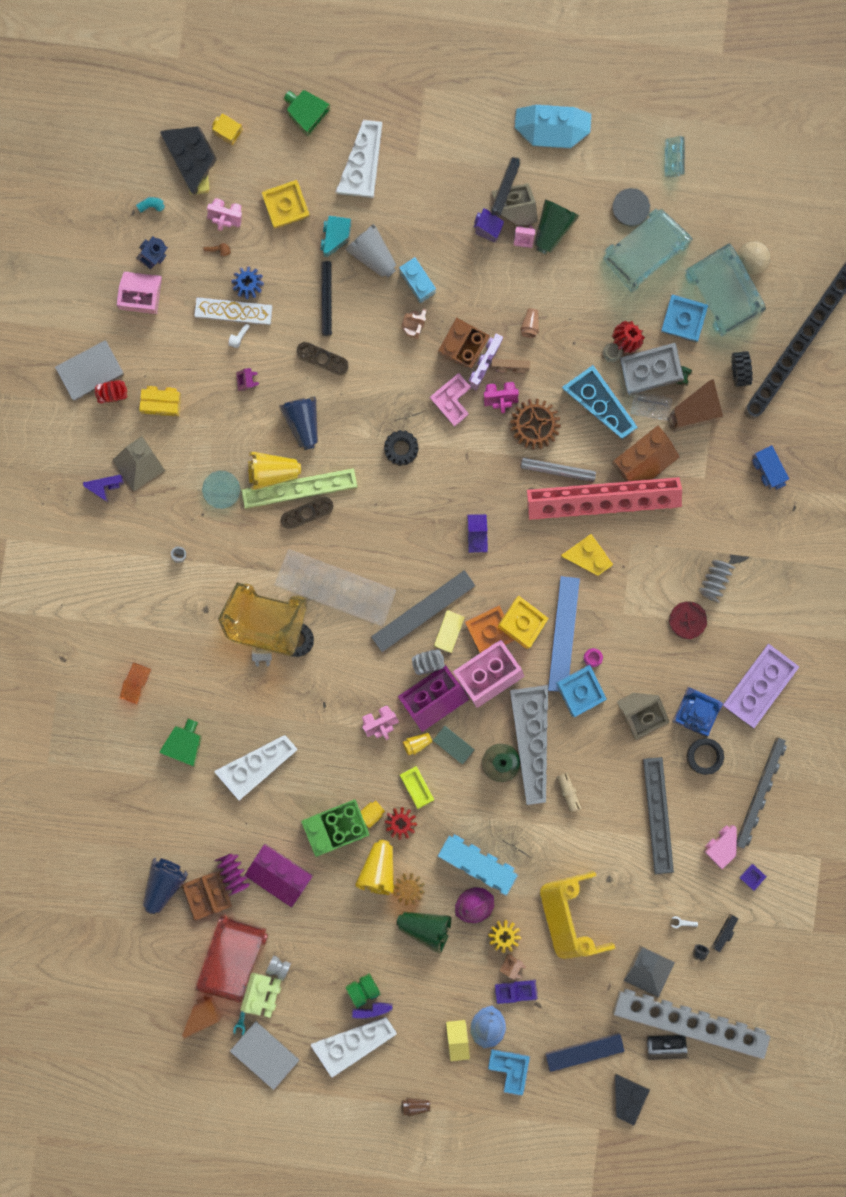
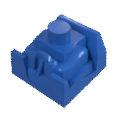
M687 687L672 722L707 738L723 703Z

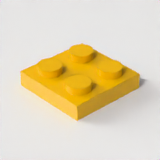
M297 180L261 192L274 229L310 217Z
M517 596L497 627L525 649H529L549 618L522 597Z

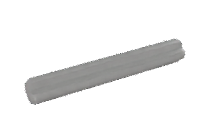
M523 458L521 462L522 469L594 482L596 477L595 471Z

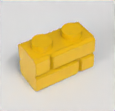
M146 386V389H141L139 408L141 414L180 416L181 393L177 392L176 388L167 387L164 391L158 390V387Z

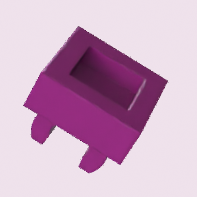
M244 368L236 372L238 391H246L259 385V382H253L252 379L258 373L252 372L251 368Z

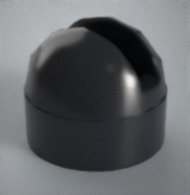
M697 944L693 949L692 955L695 960L704 961L710 951L706 946Z

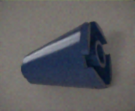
M311 396L308 399L302 398L279 405L280 411L299 448L303 447L304 450L315 448L314 444L318 443L316 397Z
M154 858L151 862L143 900L145 911L150 914L160 913L187 879V871L185 870L183 873L180 871L181 866L163 858L160 861H156V858Z

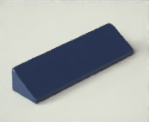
M616 1033L546 1052L545 1056L549 1070L553 1072L625 1052L621 1034Z

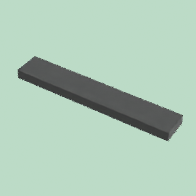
M462 571L372 635L371 638L381 652H384L476 585L466 571Z
M663 757L643 759L654 874L674 873Z

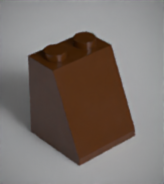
M714 379L709 380L671 411L670 417H668L670 429L673 428L674 432L718 422L723 417Z

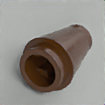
M406 1098V1100L401 1101L402 1115L412 1117L430 1112V1101Z

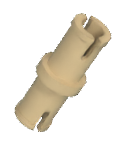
M568 772L556 776L563 791L561 794L563 797L565 796L570 813L581 809L582 807L575 793L577 792L576 788H573Z

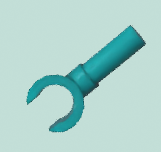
M243 1011L240 1012L238 1023L234 1026V1034L237 1027L243 1029L242 1035L246 1030L244 1024L245 1012Z

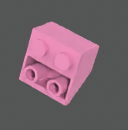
M124 272L118 290L117 307L119 310L157 314L162 276Z

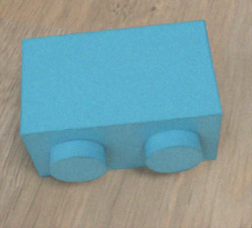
M416 257L399 267L400 274L419 303L436 294L435 286Z

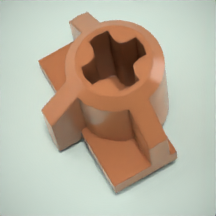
M423 309L422 312L414 310L404 315L401 328L407 336L419 339L426 320V309Z

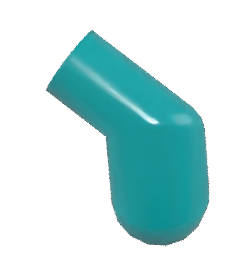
M147 197L136 204V207L140 213L150 207L160 212L164 210L165 205L161 198Z

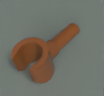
M225 243L215 247L203 248L204 252L220 251L221 256L231 254L230 247Z

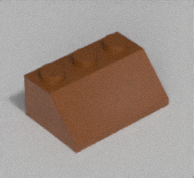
M657 425L613 460L612 465L626 482L652 480L679 459L680 456L669 437Z

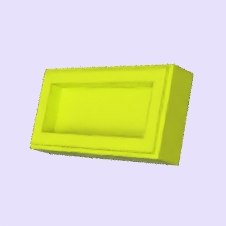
M417 766L400 774L417 809L434 801Z

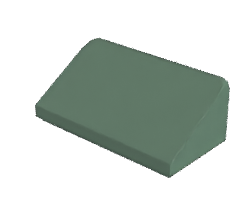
M446 726L433 739L437 745L462 765L475 750Z

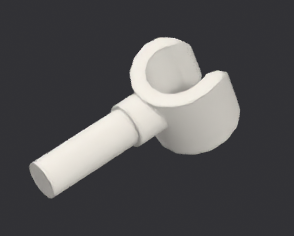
M245 324L238 336H230L229 346L235 348L240 346L243 335L250 327L248 324Z
M678 916L672 917V919H678L680 922L678 926L671 925L673 928H679L680 926L698 927V922L681 920Z

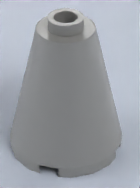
M374 224L345 248L348 253L381 277L386 275L388 278L396 271L394 268L396 263Z

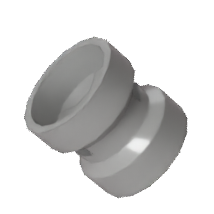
M273 956L266 973L277 975L278 979L284 981L291 963L287 961L282 963L278 957Z

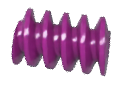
M232 853L214 860L215 862H221L217 869H224L219 875L226 876L222 882L229 883L225 890H232V892L228 896L241 892L250 886L249 883H243L247 876H240L244 869L237 868L241 865V861H235L239 855Z

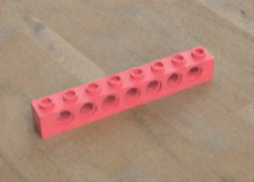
M679 477L527 490L529 520L682 507V486Z

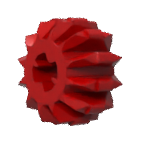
M626 320L614 328V333L611 336L614 339L613 344L618 345V350L622 349L624 353L629 352L630 354L641 348L645 339L642 335L643 330H639L638 325H634L633 321L627 322Z
M122 380L105 382L95 386V398H97V402L100 404L121 401L128 397L127 386Z
M404 807L400 808L399 814L397 809L394 808L395 816L390 813L387 814L392 821L385 820L384 822L385 824H391L390 827L386 828V831L394 830L391 834L392 838L396 832L399 833L398 840H401L402 833L408 839V830L413 834L415 833V830L410 828V826H417L416 822H410L416 816L408 817L411 813L410 809L407 810L406 814H403ZM398 818H403V821L407 822L406 826L403 825V829L395 825L396 820L399 821Z

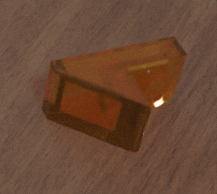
M133 662L127 679H124L119 698L138 705L152 669Z

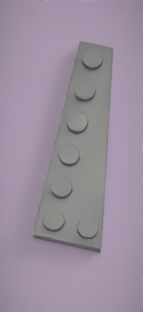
M548 685L510 690L526 805L545 803Z

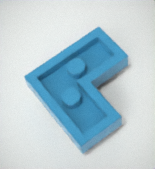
M491 1049L488 1069L506 1072L504 1092L523 1096L530 1056Z

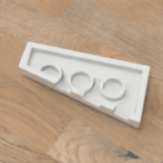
M363 120L336 194L374 198L382 122Z
M284 735L214 772L236 798L241 800L298 749Z
M387 1017L312 1043L311 1046L331 1077H334L397 1033Z

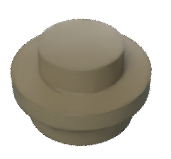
M607 344L603 349V357L608 362H616L622 355V350H618L617 344Z

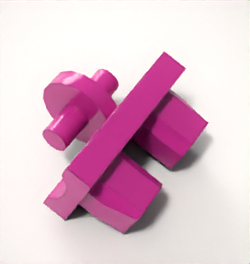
M513 382L505 383L504 390L497 391L495 384H487L484 392V406H493V409L500 408L501 414L505 413V408L512 407L513 403H519L518 389L515 388Z

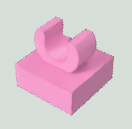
M522 225L516 227L514 246L532 248L535 229L532 226H529V228H522Z

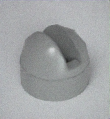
M182 547L173 548L171 551L172 560L176 563L183 562L186 559L185 549ZM174 554H176V555H178V556H181V557H183V558H182V559H181V558H178V557L174 556Z

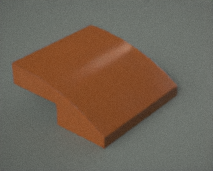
M219 870L181 885L194 921L233 907L225 890V884L222 882V876L219 875Z

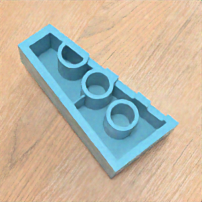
M593 365L562 387L566 393L622 440L638 429Z
M455 834L453 837L448 836L438 857L464 870L469 875L482 880V882L490 887L498 889L502 894H508L518 876L513 872L514 867L507 863H504V865L497 863L498 858L489 853L487 856L479 853L481 851L480 848L473 844L470 846L463 844L464 839Z

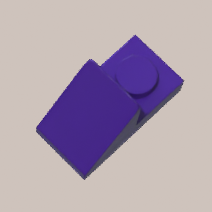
M121 475L83 482V486L106 502H108L106 488L115 490L124 484Z
M487 514L467 515L469 553H487Z

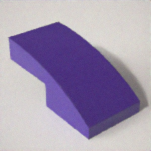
M536 979L495 984L497 1004L538 999Z
M373 1002V1010L353 1008L352 1018H369L382 1015L391 1011L393 1004Z

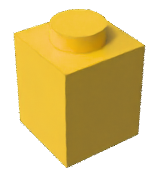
M223 113L220 117L217 116L212 123L213 133L231 145H234L243 131L241 124Z

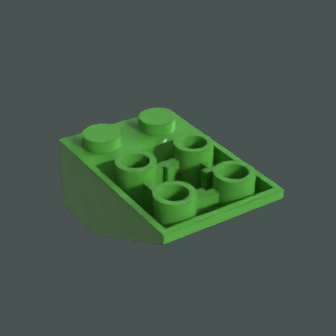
M356 799L301 821L315 857L370 835Z

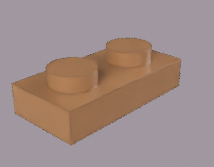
M492 358L491 369H495L497 373H506L507 370H514L516 374H525L526 371L530 370V361Z

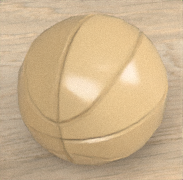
M756 241L744 244L737 254L739 268L749 275H758L765 271L771 260L768 248L763 243Z

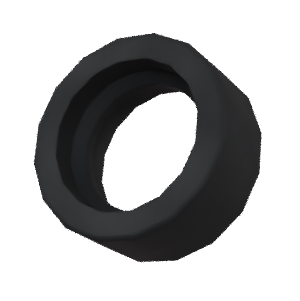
M708 738L698 739L693 742L688 748L686 755L690 768L696 773L703 775L717 772L723 765L725 758L721 745L715 740ZM700 746H711L716 752V762L709 768L700 767L695 762L694 754Z

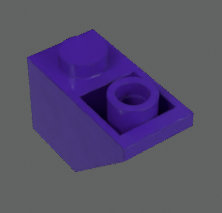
M483 208L482 213L478 212L474 220L475 234L496 243L504 221L496 215L493 216L490 211Z

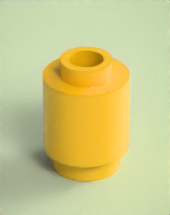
M375 800L373 803L367 804L360 812L366 826L370 828L383 817L382 814L386 811Z

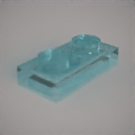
M677 136L665 139V177L671 178L685 175V137Z

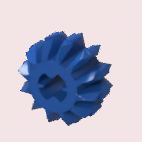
M247 266V271L244 272L241 267L239 268L241 274L235 272L234 276L237 279L231 280L232 284L235 285L233 291H238L237 295L239 297L245 293V299L249 298V294H252V297L255 298V291L258 293L262 292L259 287L264 286V282L259 280L263 276L262 274L257 275L258 270L256 268L251 272L250 266ZM247 279H250L251 283H249V286H245V282H247Z

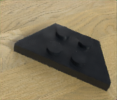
M194 126L162 130L160 134L190 192L194 195L197 194L199 191L197 188L201 181L206 179L209 170L217 161L202 129Z

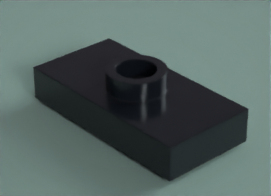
M729 914L711 946L714 950L721 952L726 941L730 942L735 933L732 930L739 918Z

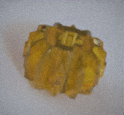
M404 873L402 874L403 882L400 878H396L400 886L394 885V889H399V891L394 892L393 895H401L397 901L400 903L404 898L405 906H408V900H411L412 905H416L414 898L416 897L419 901L422 900L418 893L425 894V890L419 889L425 886L424 882L417 884L420 876L412 880L413 873H410L409 879H407ZM407 884H411L415 890L411 894H406V890H403L404 886L407 887Z

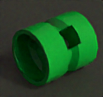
M370 973L362 976L360 982L353 981L345 986L356 1008L366 1004L367 999L373 1000L381 995Z

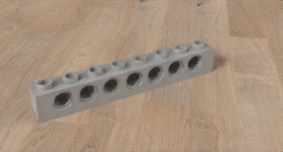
M624 989V992L619 990L613 1009V1014L758 1058H765L771 1036L766 1034L764 1029L755 1027L754 1030L748 1029L747 1024L736 1022V1025L728 1023L729 1019L720 1016L717 1019L711 1018L710 1013L704 1011L694 1013L691 1012L692 1008L683 1005L677 1008L672 1006L673 1003L670 1001L662 1000L660 1003L654 1001L652 996L643 994L640 997L635 995V991ZM635 1001L641 1004L638 1011L631 1010V1004ZM652 1007L659 1008V1014L655 1017L649 1014ZM672 1012L678 1014V1019L675 1022L668 1020V1016ZM696 1018V1025L692 1028L688 1027V1019ZM713 1023L715 1030L712 1033H707L706 1026ZM733 1029L734 1035L729 1039L725 1038V1031ZM747 1034L752 1035L751 1043L744 1044V1036Z

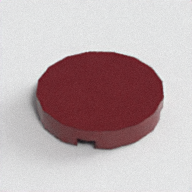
M685 601L672 609L669 615V625L676 636L682 639H693L704 632L707 626V615L701 605Z

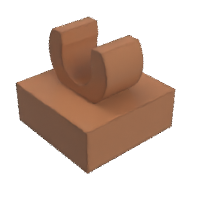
M508 954L499 971L515 980V978H521L518 972L520 968L525 969L526 966L521 960Z

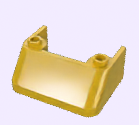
M594 871L548 882L540 888V897L556 955L561 959L584 957L616 949L613 942L595 946L593 940L587 936L577 938L567 900L573 899L579 894L580 887L578 881L597 876Z

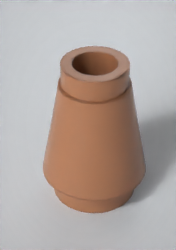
M527 309L520 328L522 336L535 338L539 333L537 309Z

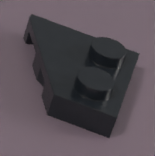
M615 1073L616 1118L634 1126L650 1089Z

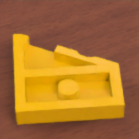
M592 534L561 555L562 558L573 562L596 576H599L613 566V563Z

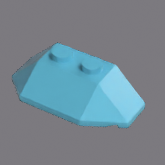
M527 106L516 109L515 129L532 146L571 149L585 136L590 134L591 113L575 107Z

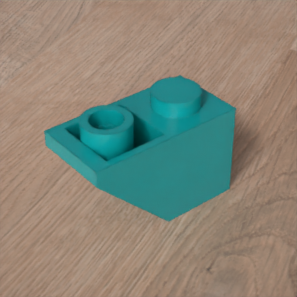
M328 216V221H324L323 232H326L325 240H321L320 247L324 257H329L349 242L351 218Z

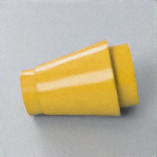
M427 732L406 738V741H403L402 744L406 753L410 756L412 754L416 755L431 744L432 739Z

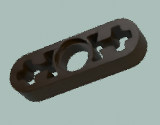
M302 342L297 346L298 357L306 362L336 375H344L349 369L348 361L339 355L309 342ZM307 346L308 350L314 353V350H317L314 360H311L312 355L308 353L303 356L300 349H305ZM326 354L328 361L324 364L317 361L318 355ZM331 358H335L333 362L337 364L343 362L345 369L338 371L337 366L333 364L331 368L328 367L331 363Z
M321 497L287 511L281 516V524L286 529H294L321 518L333 511V502L328 497ZM322 501L330 503L327 511L320 509L318 510L320 514L316 515L315 508L312 505L316 504V507L322 506ZM310 508L313 511L312 517L304 518L302 510ZM298 511L301 522L298 523V519L292 521L293 525L284 523L287 520L286 516L296 517L295 512Z

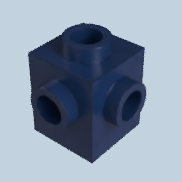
M152 236L149 240L145 239L139 246L141 251L136 259L151 270L157 262L161 264L166 258L165 251L168 247L165 246L161 239Z

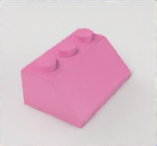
M502 640L453 671L476 708L525 677L521 667Z

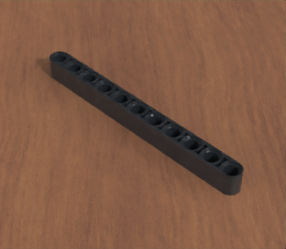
M846 262L747 403L744 413L749 419H756L764 412L846 293ZM841 282L844 289H837L835 283ZM825 298H831L833 300V305H827L825 303ZM814 313H820L822 320H816ZM809 328L812 335L806 336L803 329ZM794 343L801 346L800 352L793 349ZM782 359H788L791 366H783ZM772 374H776L779 376V383H775L772 381ZM767 390L769 398H763L760 391ZM751 405L758 407V414H753L750 411Z

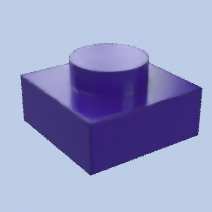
M751 863L739 878L755 891L767 876Z

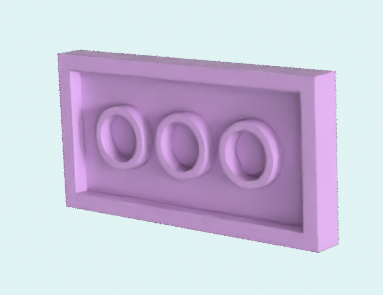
M767 644L722 706L750 727L755 728L799 666L770 644Z

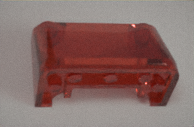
M222 914L218 920L195 990L241 1003L245 996L247 983L261 944H266L269 935L265 933L267 928Z

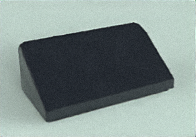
M647 1036L648 1060L687 1058L686 1036Z

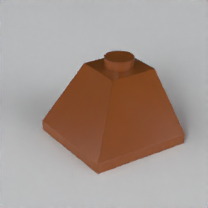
M207 995L196 1000L197 1004L193 1006L184 1028L183 1039L221 1020L222 1015L213 996L207 998Z

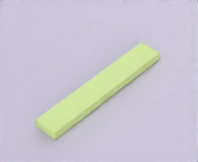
M353 468L294 479L257 490L246 488L241 489L244 507L247 509L358 487Z

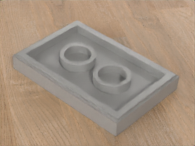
M106 340L55 367L73 401L94 391L96 385L113 381L124 375Z
M676 343L620 358L629 395L684 380Z
M257 1021L230 1050L232 1054L273 1090L300 1060Z

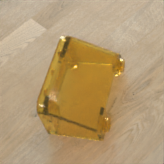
M237 582L218 617V621L224 635L232 642L292 656L297 648L308 605L306 599L298 595L290 597L288 602L259 596L252 585Z

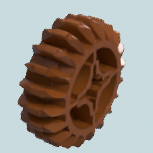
M528 399V406L521 402L523 409L516 407L515 410L518 414H511V417L516 420H510L509 424L515 425V427L510 428V432H517L513 435V439L520 437L517 442L519 445L523 441L526 442L524 445L525 449H527L528 444H532L531 450H535V445L538 444L539 450H542V443L549 447L548 439L551 442H555V438L552 435H559V432L554 430L561 428L560 424H555V422L560 421V417H554L558 411H550L553 407L552 404L546 408L545 400L542 402V405H539V399L535 400V404H532V400ZM535 410L544 412L548 419L539 418ZM529 411L530 420L519 425L522 415ZM533 417H534V420L536 421V423H540V424H541V425H538L537 431H536V429H535L534 426H531V425H530V424H532V422H533ZM551 424L550 432L541 438L540 429ZM522 430L531 431L535 439L525 436Z

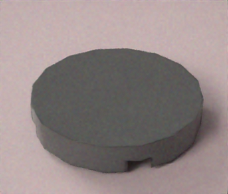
M628 188L616 195L612 211L619 223L634 227L646 220L650 212V202L644 192L635 188Z

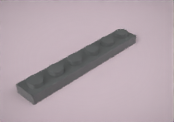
M775 738L737 837L736 846L745 849V846H749L751 842V830L756 828L759 817L757 815L759 810H763L766 799L764 797L766 791L770 792L773 785L771 778L773 773L776 774L780 766L778 760L786 751V740L781 738Z

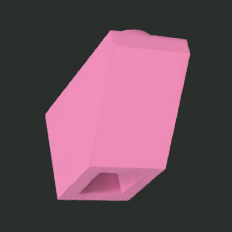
M734 825L723 827L719 832L720 836L716 840L711 839L705 845L707 849L704 852L720 869H723L736 856L737 828Z

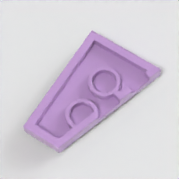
M496 334L494 339L490 337L486 348H488L486 354L481 355L477 363L479 365L477 371H473L469 378L472 389L477 391L492 362V358H494L503 340L502 336Z

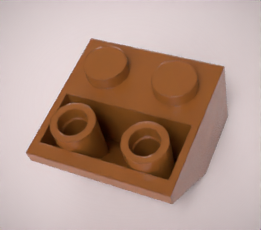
M456 317L438 350V355L455 364L472 369L490 335Z

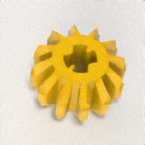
M504 920V926H501V923L497 921L498 929L494 926L490 927L495 933H488V937L495 939L489 941L490 945L497 943L494 947L496 951L502 946V953H505V947H508L509 951L512 952L511 944L516 947L519 946L514 939L520 940L521 936L514 934L518 933L520 929L512 930L515 926L514 922L508 927L507 920ZM503 931H506L507 935L510 934V938H506V941H502V938L499 939V935H503Z

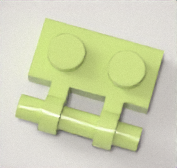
M251 973L241 1011L260 1015L262 1008H265L263 1016L271 1018L272 1011H275L277 994H280L281 980L274 978L271 985L269 984L271 977ZM267 991H270L268 1001H264Z

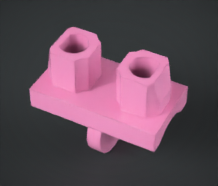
M214 199L212 204H208L207 219L212 220L214 224H218L219 231H222L224 226L229 228L231 225L240 227L242 218L241 205L234 203L230 209L224 208V201L220 199Z
M388 706L378 710L381 718L374 720L372 714L362 717L364 724L362 727L367 737L375 734L376 738L384 735L385 739L388 740L390 738L387 733L394 731L392 726L399 723L395 713Z

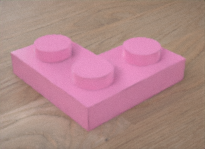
M458 373L430 396L431 401L454 427L469 415L458 402V399L470 390L471 386Z

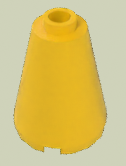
M259 452L249 453V456H252V461H248L249 483H253V486L250 487L251 490L297 479L298 475L301 474V464L297 463L296 459Z
M378 840V842L373 844L356 881V888L364 891L366 887L367 890H370V893L380 895L393 894V846L389 845L390 842Z

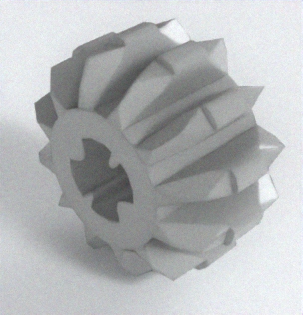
M440 650L427 651L417 654L412 658V666L417 675L429 674L443 669L445 666Z

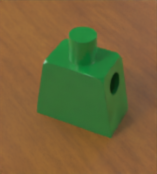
M289 90L283 97V100L290 105L287 108L288 116L307 137L331 110L328 102L306 90H302L298 96Z
M187 718L184 728L175 726L159 753L195 766L202 739L201 735L194 733L198 722Z

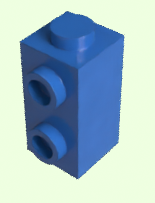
M771 445L755 453L752 463L756 470H760L762 474L761 481L764 486H768L769 490L774 487L778 490L786 486L785 482L789 480V477L773 446Z

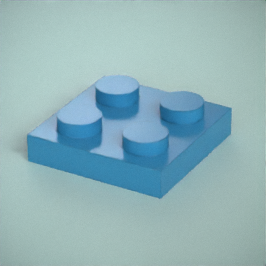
M671 295L661 332L698 342L708 305Z
M590 665L556 682L572 717H576L607 700Z

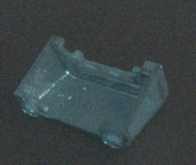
M654 209L648 215L649 218L615 246L611 244L604 250L606 254L603 259L631 293L639 288L643 281L645 282L650 275L675 255L677 256L681 250L683 252L693 241L689 233L663 209Z
M730 243L685 270L686 280L689 284L697 285L714 316L712 326L717 334L720 333L721 337L760 317L765 312L766 307L759 292Z

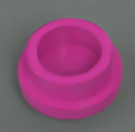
M596 648L588 649L584 654L585 664L591 667H597L603 661L601 651Z

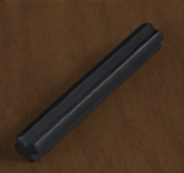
M512 157L509 161L491 207V214L493 216H500L520 166V159L518 157Z
M322 261L321 263L322 336L332 335V264L330 261Z

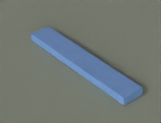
M560 577L548 691L560 692L556 682L569 676L580 578Z

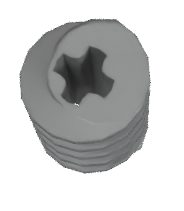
M713 560L711 563L714 567H709L708 569L711 574L705 575L708 581L702 582L705 588H700L699 592L707 599L720 603L716 597H723L719 590H726L723 582H730L726 575L732 576L733 574L729 569H735V567L723 561Z

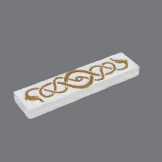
M196 298L195 317L271 325L273 306Z

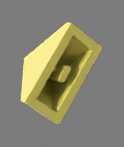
M466 1021L446 1022L450 1060L470 1059Z

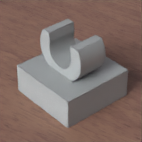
M253 645L252 661H255L257 667H259V661H266V666L270 665V661H272V645Z

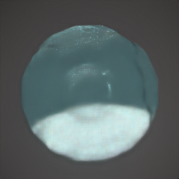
M219 470L206 477L202 493L209 505L218 509H225L231 507L238 500L241 488L239 481L233 474Z

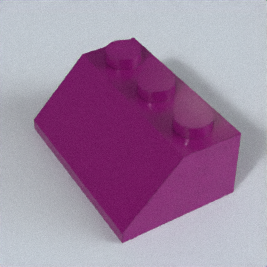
M446 665L443 669L431 673L398 696L422 732L470 700Z
M265 843L244 876H247L248 879L292 908L314 875Z

